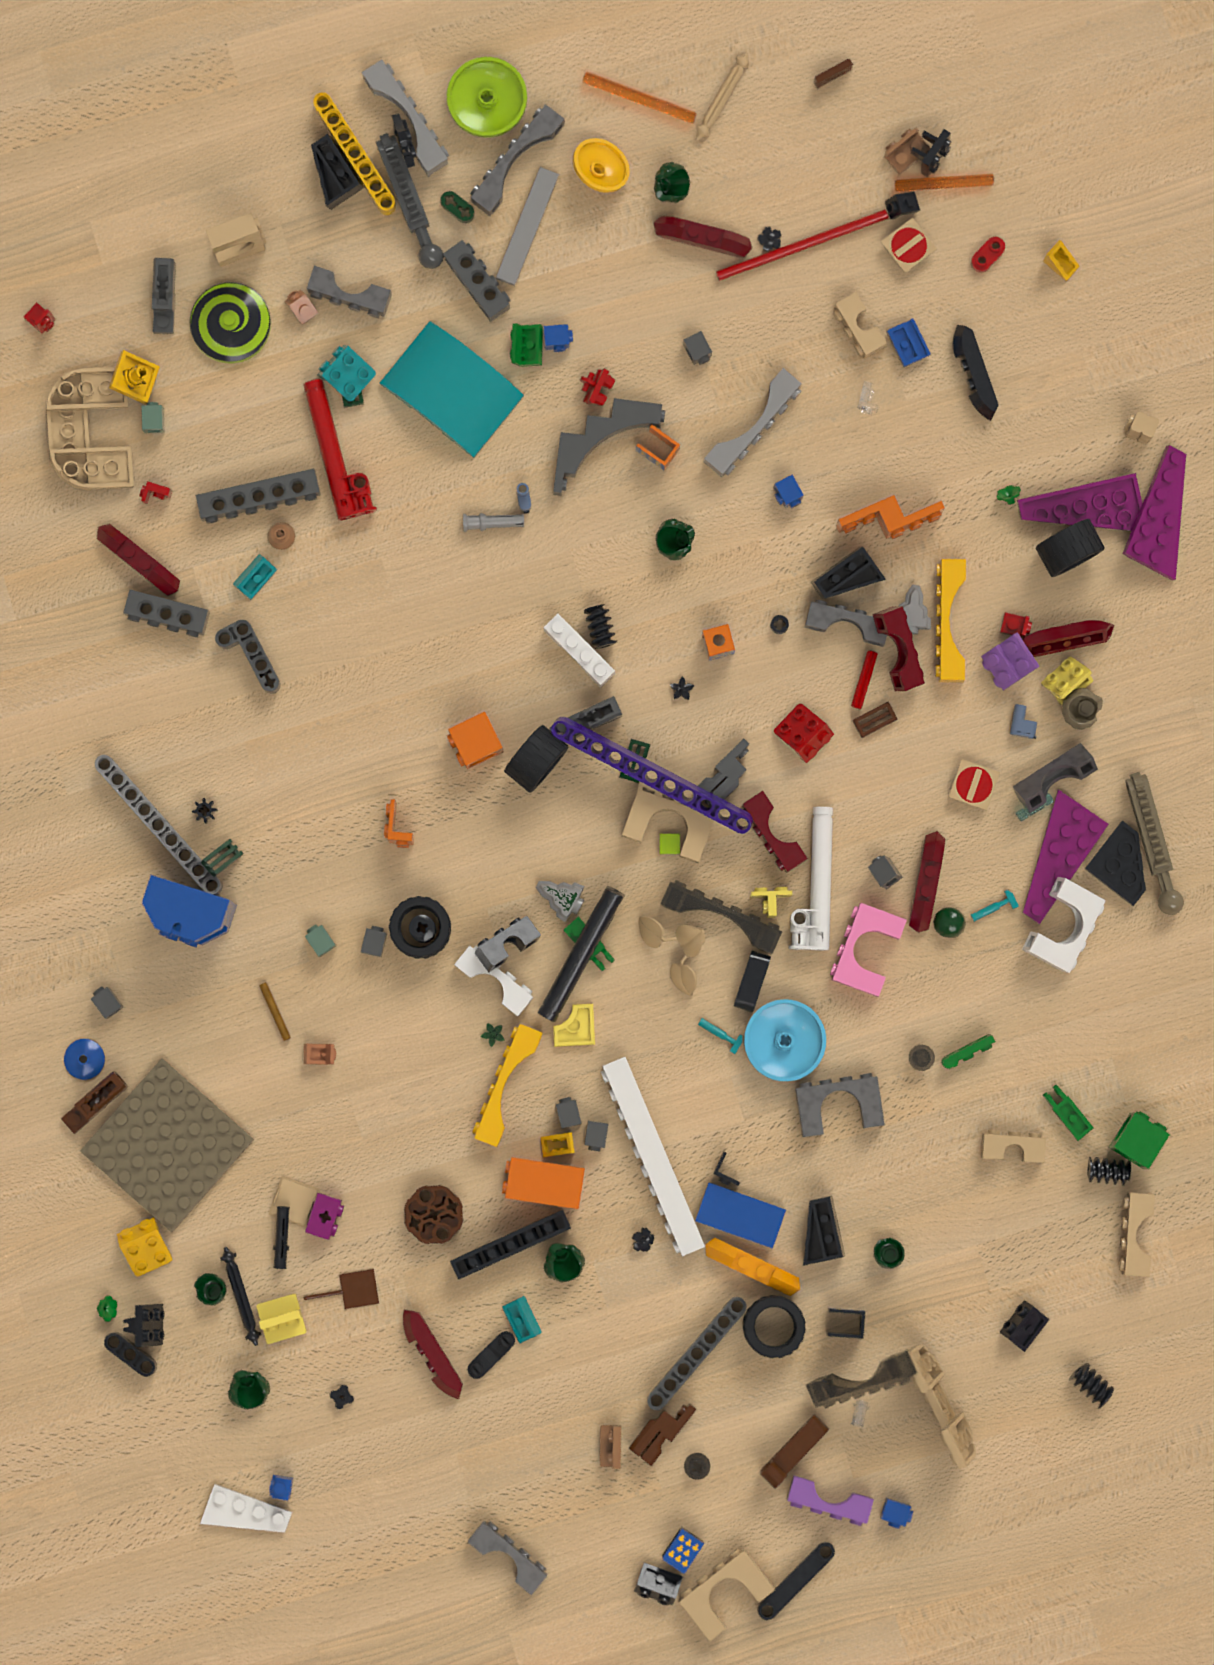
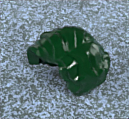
M664 163L655 175L654 190L657 199L661 202L678 203L686 198L690 188L688 172L679 163Z
M677 519L664 521L661 523L655 539L659 553L669 560H681L691 551L695 530L691 525Z
M552 1244L548 1249L544 1271L550 1279L561 1283L574 1280L581 1275L585 1266V1257L575 1245Z
M239 1370L233 1375L228 1391L229 1400L234 1406L245 1410L258 1408L265 1403L270 1393V1384L259 1372Z

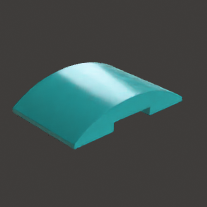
M431 321L427 323L379 383L404 404L414 409L437 427L446 437L473 458L524 397L512 383L485 360Z

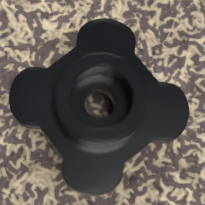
M341 1385L340 1389L330 1392V1398L335 1401L337 1409H342L347 1403L351 1404L354 1401V1397L350 1395L346 1385Z

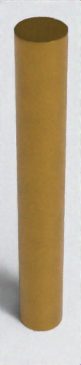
M267 982L260 984L259 987L282 1039L286 1041L291 1036Z

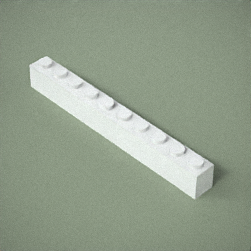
M626 1057L604 1065V1070L601 1071L605 1083L609 1082L612 1089L609 1090L613 1102H618L620 1108L616 1110L620 1120L625 1119L628 1127L624 1129L628 1139L633 1138L636 1146L632 1148L636 1158L641 1157L644 1165L640 1166L644 1177L649 1176L652 1183L648 1187L652 1196L657 1195L660 1202L656 1206L661 1216L665 1214L667 1222L664 1225L669 1235L673 1233L675 1241L672 1244L676 1253H681L684 1256L705 1247Z

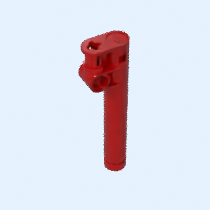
M315 379L304 383L303 386L307 393L306 397L338 520H347L377 511V507L373 506L370 495H372L367 476L363 473L347 475L323 379ZM364 479L365 485L362 488H357L355 486L356 480Z

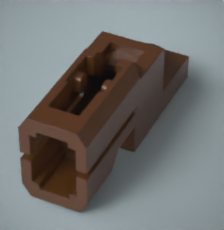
M113 1071L75 1104V1107L64 1115L61 1120L73 1134H76L129 1086L117 1072Z
M690 1403L688 1406L683 1405L677 1412L678 1419L663 1410L657 1419L649 1420L629 1446V1449L637 1456L642 1454L641 1459L652 1466L662 1453L661 1445L664 1441L668 1439L672 1442L697 1409Z

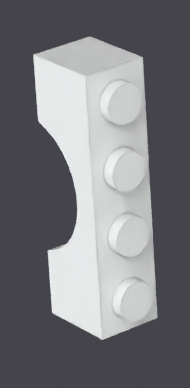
M559 614L543 627L544 632L557 645L562 647L600 688L615 674V670Z
M469 946L454 965L470 978L479 974H488L497 978L504 990L502 1004L516 1016H519L533 999L531 996L533 991L524 984L521 987L516 984L517 978L507 971L504 974L499 970L501 965L488 973L475 955L478 947L472 948Z

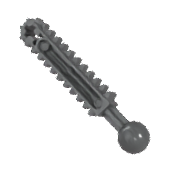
M388 133L380 135V140L376 141V145L411 234L416 233L420 243L419 262L425 268H437L443 262V251L436 244H432L427 228L430 227L429 221L395 135L389 136Z

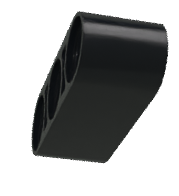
M751 951L734 1007L753 1013L771 956Z
M113 1332L105 1337L104 1345L106 1349L138 1374L147 1377L156 1372L157 1362L142 1349L135 1347V1344L121 1333ZM112 1336H116L119 1339L118 1347L110 1345L109 1340ZM127 1349L135 1351V1359L129 1360L126 1357ZM144 1361L152 1364L150 1372L143 1371L142 1364Z

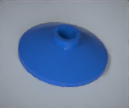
M79 1039L71 1043L66 1049L64 1064L67 1071L73 1077L87 1080L94 1078L102 1071L105 1064V1054L97 1042L90 1039ZM82 1055H85L87 1057V1061L85 1063H82L80 1061V1057Z

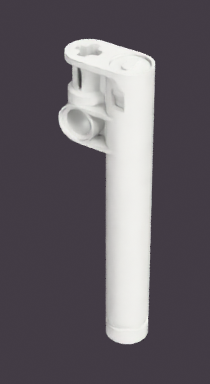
M813 807L810 909H797L791 914L790 932H792V945L788 946V949L826 951L829 950L833 808ZM795 914H803L805 922L797 924L794 921Z

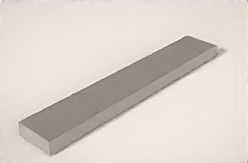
M540 167L496 279L513 286L516 285L559 174Z

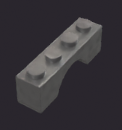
M314 266L307 286L308 293L315 299L321 300L323 297L329 299L330 303L341 306L342 303L348 305L349 309L360 312V310L367 311L368 315L379 318V316L385 317L392 296L391 290L373 284L361 293H346L337 286L333 271Z
M822 600L811 602L805 628L825 632L830 625L839 621H846L859 628L863 636V642L884 647L887 635L878 634L873 616L867 615L866 611L855 609V612H852L842 605L828 606L827 602Z
M1080 743L1014 785L1013 788L1019 801L1031 813L1047 803V792L1055 782L1064 778L1082 780L1098 770L1093 756Z
M483 1521L468 1539V1543L483 1555L492 1551H502L510 1555L517 1566L515 1582L532 1595L547 1577L546 1567L538 1561L534 1563L530 1560L529 1557L531 1555L523 1548L518 1550L513 1545L515 1542L506 1534L504 1537L497 1532L499 1528L491 1521L488 1523Z

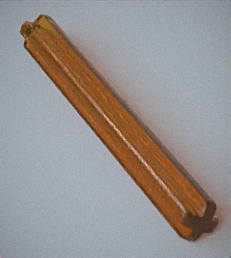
M993 174L900 179L895 180L894 186L895 191L992 186L994 184Z

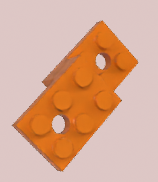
M893 495L838 519L836 527L839 533L844 531L847 534L854 531L859 524L863 523L865 526L874 522V519L877 518L885 538L891 537L893 540L902 536L903 532L907 529L914 531L922 527L921 524L928 521L932 523L940 519L945 507L942 501L904 517L896 497Z

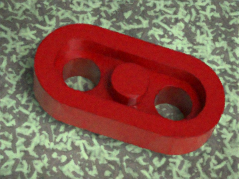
M1000 237L989 238L973 255L971 259L972 268L977 272L987 271L1004 253L1005 242ZM992 244H998L999 248L993 249ZM979 258H984V259H985V263H984V264L979 263V262H978V259H979Z

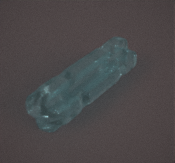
M1047 793V803L1031 813L1026 808L1017 811V818L1020 821H1024L1029 815L1032 816L1045 808V805H1050L1054 802L1052 796Z

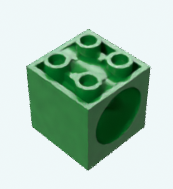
M1139 1111L1129 1113L1108 1148L1140 1168L1149 1169L1170 1134L1166 1132L1168 1128L1158 1122L1152 1123L1148 1121L1150 1117Z

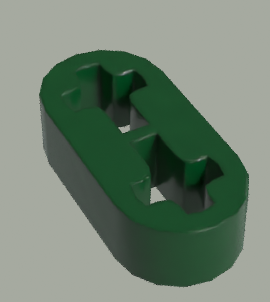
M447 191L442 194L441 205L448 213L462 223H469L473 220L474 209L469 203L453 191ZM447 197L450 199L451 197H453V202L456 204V207L451 203L446 205L445 198ZM459 208H461L464 211L468 209L470 216L461 217L462 212L459 210Z

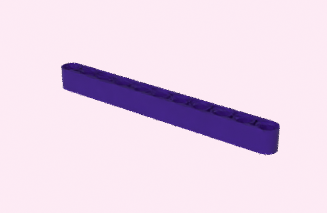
M559 717L551 727L553 736L737 833L744 834L750 830L753 817L747 811L567 717ZM557 724H564L567 730L565 732L559 731ZM576 733H581V734H583L584 737H585V740H584V741H578V740L575 738V734H576ZM593 743H600L603 746V750H595ZM618 752L621 759L614 760L611 753ZM634 761L638 763L639 769L634 770L630 768L629 762ZM654 771L657 774V778L650 779L647 772ZM668 780L673 781L676 787L670 789L666 786L665 782ZM683 791H692L694 797H685ZM707 799L712 803V806L704 807L701 801ZM720 810H728L730 816L723 817L720 814ZM743 818L747 820L748 825L740 826L738 820Z

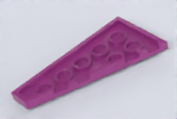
M1168 445L1164 450L1122 554L1174 581L1176 580L1187 454Z
M1136 473L1017 500L1021 520L1073 525L1081 520L1090 519L1092 525L1096 528L1132 531L1143 504Z
M1059 789L1057 790L1022 912L1038 924L1042 922L1057 900L1049 895L1057 877L1071 880L1109 825Z

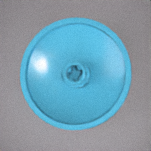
M782 999L765 1004L753 1014L745 1030L744 1046L749 1061L759 1073L776 1081H795L810 1074L821 1062L826 1049V1033L819 1016L810 1007L798 1001Z

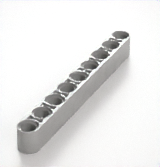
M108 755L97 757L95 768L197 884L205 892L218 895L222 891V883L217 876L213 877L200 863L202 861L201 858ZM103 760L110 761V767L106 770H101L100 763ZM117 775H122L124 779L120 785H115L113 782L114 777ZM130 790H136L137 792L134 800L127 799V793ZM142 806H150V813L148 815H141L140 809ZM157 820H162L164 823L163 828L156 831L153 826ZM171 835L177 837V843L173 846L167 844V838ZM185 850L190 851V859L182 861L180 858L181 853ZM203 866L204 873L201 876H195V867ZM210 881L217 882L218 887L215 891H208L207 885Z

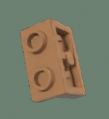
M917 127L913 130L908 129L901 135L902 139L897 143L893 141L885 148L887 150L884 155L885 159L899 175L919 160L911 154L913 147L925 154L931 149L919 135Z
M601 1425V1467L621 1469V1425Z

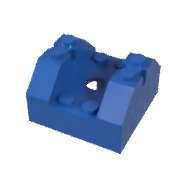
M153 875L150 876L142 900V904L154 928L160 930L159 935L174 941L184 942L186 945L196 948L198 944L205 945L228 933L237 907L229 899Z

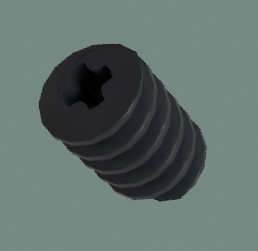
M605 604L596 605L584 610V614L589 615L586 618V622H592L588 625V629L594 630L589 635L591 638H596L591 642L592 645L598 646L595 649L609 647L617 643V640H611L615 632H609V629L614 626L607 624L612 618L605 616L610 611L603 608Z
M418 915L411 920L409 931L416 941L426 943L434 938L436 926L430 917ZM422 924L424 927L428 926L424 934L421 931L418 932L420 930L419 926Z
M1089 1156L1087 1167L1089 1182H1092L1093 1178L1096 1177L1097 1183H1100L1102 1178H1104L1106 1184L1109 1183L1110 1179H1113L1114 1185L1117 1184L1118 1180H1121V1184L1124 1186L1126 1181L1130 1180L1131 1161H1127L1125 1165L1123 1160H1119L1118 1164H1116V1160L1111 1159L1108 1164L1107 1158H1103L1100 1163L1099 1157H1095L1092 1162Z
M1086 1363L1080 1366L1070 1376L1069 1380L1076 1379L1074 1386L1082 1384L1080 1392L1087 1389L1086 1397L1088 1398L1093 1395L1092 1403L1099 1401L1098 1409H1100L1112 1397L1114 1387H1107V1380L1101 1382L1102 1376L1100 1374L1095 1376L1096 1370H1089L1090 1364Z

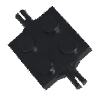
M399 113L391 115L394 123V134L398 138L407 168L415 166L413 158L417 156L406 120H401Z

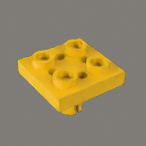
M123 350L120 353L109 388L146 404L148 403L160 366Z

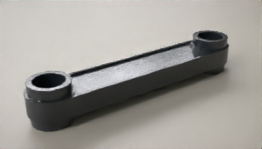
M829 1542L818 1544L775 1590L758 1606L759 1616L764 1620L773 1619L834 1557L835 1549L833 1545ZM823 1546H829L831 1553L826 1557L821 1556L820 1549ZM765 1605H770L773 1608V1612L768 1616L761 1613Z

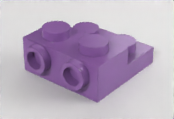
M1018 632L981 656L983 667L992 672L994 684L1003 690L1039 667Z

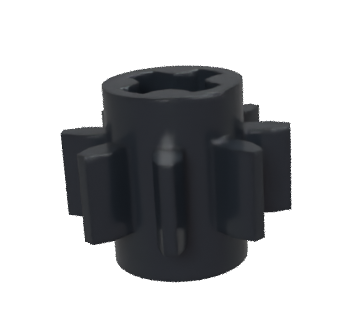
M203 798V803L195 802L197 809L192 810V813L198 814L196 817L197 821L202 818L204 823L207 824L208 819L215 820L213 813L217 812L218 809L212 808L214 801H210L208 804L206 799ZM204 806L210 809L206 816L200 812V810L204 809Z

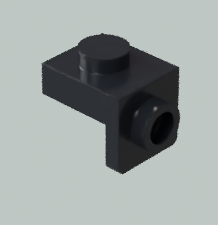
M915 191L895 194L885 201L891 220L896 219L900 215L913 214L920 211Z

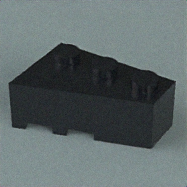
M329 134L311 144L321 181V188L325 197L326 207L332 210L364 187Z
M862 546L855 549L810 583L822 599H826L886 579Z
M827 1196L810 1200L803 1266L845 1257L833 1197Z

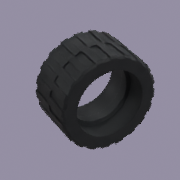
M1090 519L1081 520L1052 535L1036 546V550L1051 577H1056L1077 567L1105 549Z
M541 725L515 753L505 767L504 772L531 793L558 764L566 753L568 745L553 736L547 727Z
M416 896L407 898V900L402 901L394 909L389 920L390 937L394 945L402 953L415 959H426L437 955L448 944L451 935L449 915L439 902L429 897ZM419 908L427 909L434 913L440 926L437 938L431 944L424 947H416L409 944L401 932V924L405 915Z
M764 1296L753 1302L751 1307L747 1309L743 1319L745 1339L755 1352L764 1357L774 1359L789 1356L800 1347L799 1345L803 1342L804 1334L806 1333V1322L802 1311L794 1302L783 1296ZM778 1307L784 1309L793 1320L794 1329L792 1336L786 1343L780 1346L766 1345L756 1335V1319L767 1308Z

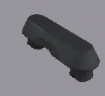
M508 1331L500 1333L470 1362L467 1368L469 1376L474 1379L483 1377L514 1346V1335Z

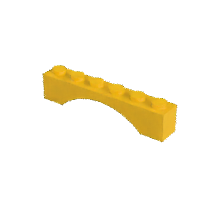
M941 559L940 564L936 565V576H940V584L936 585V596H940V604H936V617H939V624H936V637H939V645H936L935 654L936 657H939V665L935 667V676L939 677V682L963 683L965 681V659L959 653L953 641L949 618L954 596L966 580V559Z
M522 1024L519 1027H514L510 1037L514 1039L511 1047L507 1045L503 1057L506 1058L504 1065L499 1064L495 1074L498 1077L496 1085L491 1084L487 1094L491 1096L488 1104H483L480 1114L483 1115L480 1123L476 1122L472 1131L473 1134H476L475 1139L498 1147L505 1130L501 1114V1099L505 1083L516 1066L526 1057L536 1052L543 1035L542 1032Z

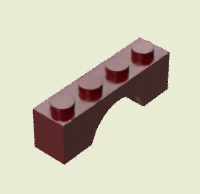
M892 606L872 614L878 634L889 636L897 647V661L889 672L894 691H908L925 684L924 673L920 668L918 652L914 647L913 635L909 629L907 614L903 606Z
M761 791L742 804L743 810L750 813L753 817V824L755 826L752 828L758 837H763L766 842L763 844L769 854L773 853L777 858L775 863L780 871L785 870L788 873L808 859L797 841L790 843L782 842L771 833L768 821L774 806L764 791Z

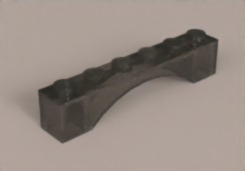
M675 880V883L670 882L661 901V906L676 913L703 910L723 915L743 930L753 947L770 955L773 954L782 934V931L779 930L780 926L768 922V925L760 922V917L751 913L749 916L742 914V909L736 906L726 907L723 905L724 901L718 898L708 899L704 897L705 893L700 890L694 889L690 891L686 889L687 885L677 880Z
M905 1350L882 1360L876 1372L868 1380H848L831 1373L816 1378L806 1384L815 1408L823 1405L824 1408L835 1405L836 1401H839V1404L849 1401L850 1397L858 1399L866 1395V1392L869 1395L880 1391L882 1387L884 1390L896 1386L895 1383L904 1385L911 1381L910 1377L917 1374L908 1350Z

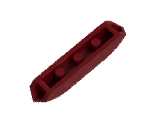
M660 216L653 222L656 235L668 240L739 258H745L752 250L749 238L728 230L669 216Z
M111 524L98 527L97 540L167 596L178 591L180 580Z
M1087 620L1039 630L1025 636L1022 640L1033 657H1039L1105 643L1110 639L1115 625L1099 620Z
M938 831L925 836L909 920V926L918 933L929 930L946 841Z
M404 1309L403 1328L409 1344L415 1340L418 1342L415 1346L420 1355H426L429 1360L426 1362L428 1368L432 1373H437L431 1379L433 1383L445 1394L459 1399L463 1386L459 1375L421 1313Z

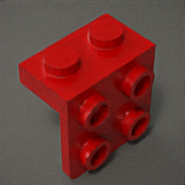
M801 703L774 729V733L794 749L806 764L816 756L817 752L834 735L822 719Z

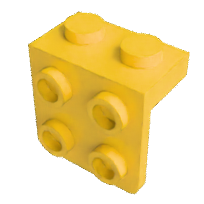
M154 1217L145 1219L131 1228H125L117 1234L119 1247L134 1275L137 1277L172 1261V1255L160 1235L158 1224Z

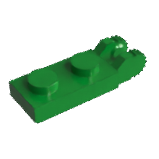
M578 916L564 929V932L576 943L586 924ZM600 941L590 961L592 960L601 971H604L603 963L595 956L602 952L609 962L613 963L615 959Z
M987 1034L946 1055V1057L944 1056L941 1063L946 1069H952V1067L958 1066L959 1060L967 1061L974 1057L973 1053L979 1050L985 1052L993 1047L992 1044L996 1041L993 1035Z
M1058 1085L1053 1086L1054 1092L1062 1101L1056 1104L1048 1093L1043 1094V1097L1074 1138L1079 1141L1094 1128L1070 1097L1066 1096Z

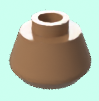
M279 522L270 527L268 541L272 547L284 550L294 543L295 532L289 524Z

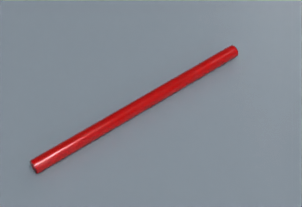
M887 211L876 212L716 271L718 280L721 281L889 219Z

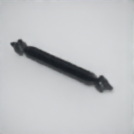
M224 1247V1253L220 1260L227 1263L226 1271L244 1328L248 1331L245 1339L257 1346L261 1332L255 1330L256 1322L238 1266L233 1261L237 1255L227 1247Z

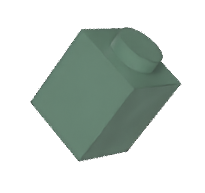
M158 402L146 403V406H142L143 432L165 433L163 406L159 405Z
M316 924L307 930L308 934L305 938L318 957L323 956L336 947V944L322 925L318 927Z

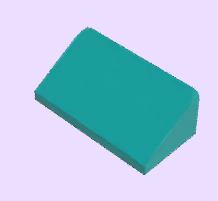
M259 554L236 579L233 585L251 600L277 569Z
M525 1296L502 1306L519 1344L542 1333Z

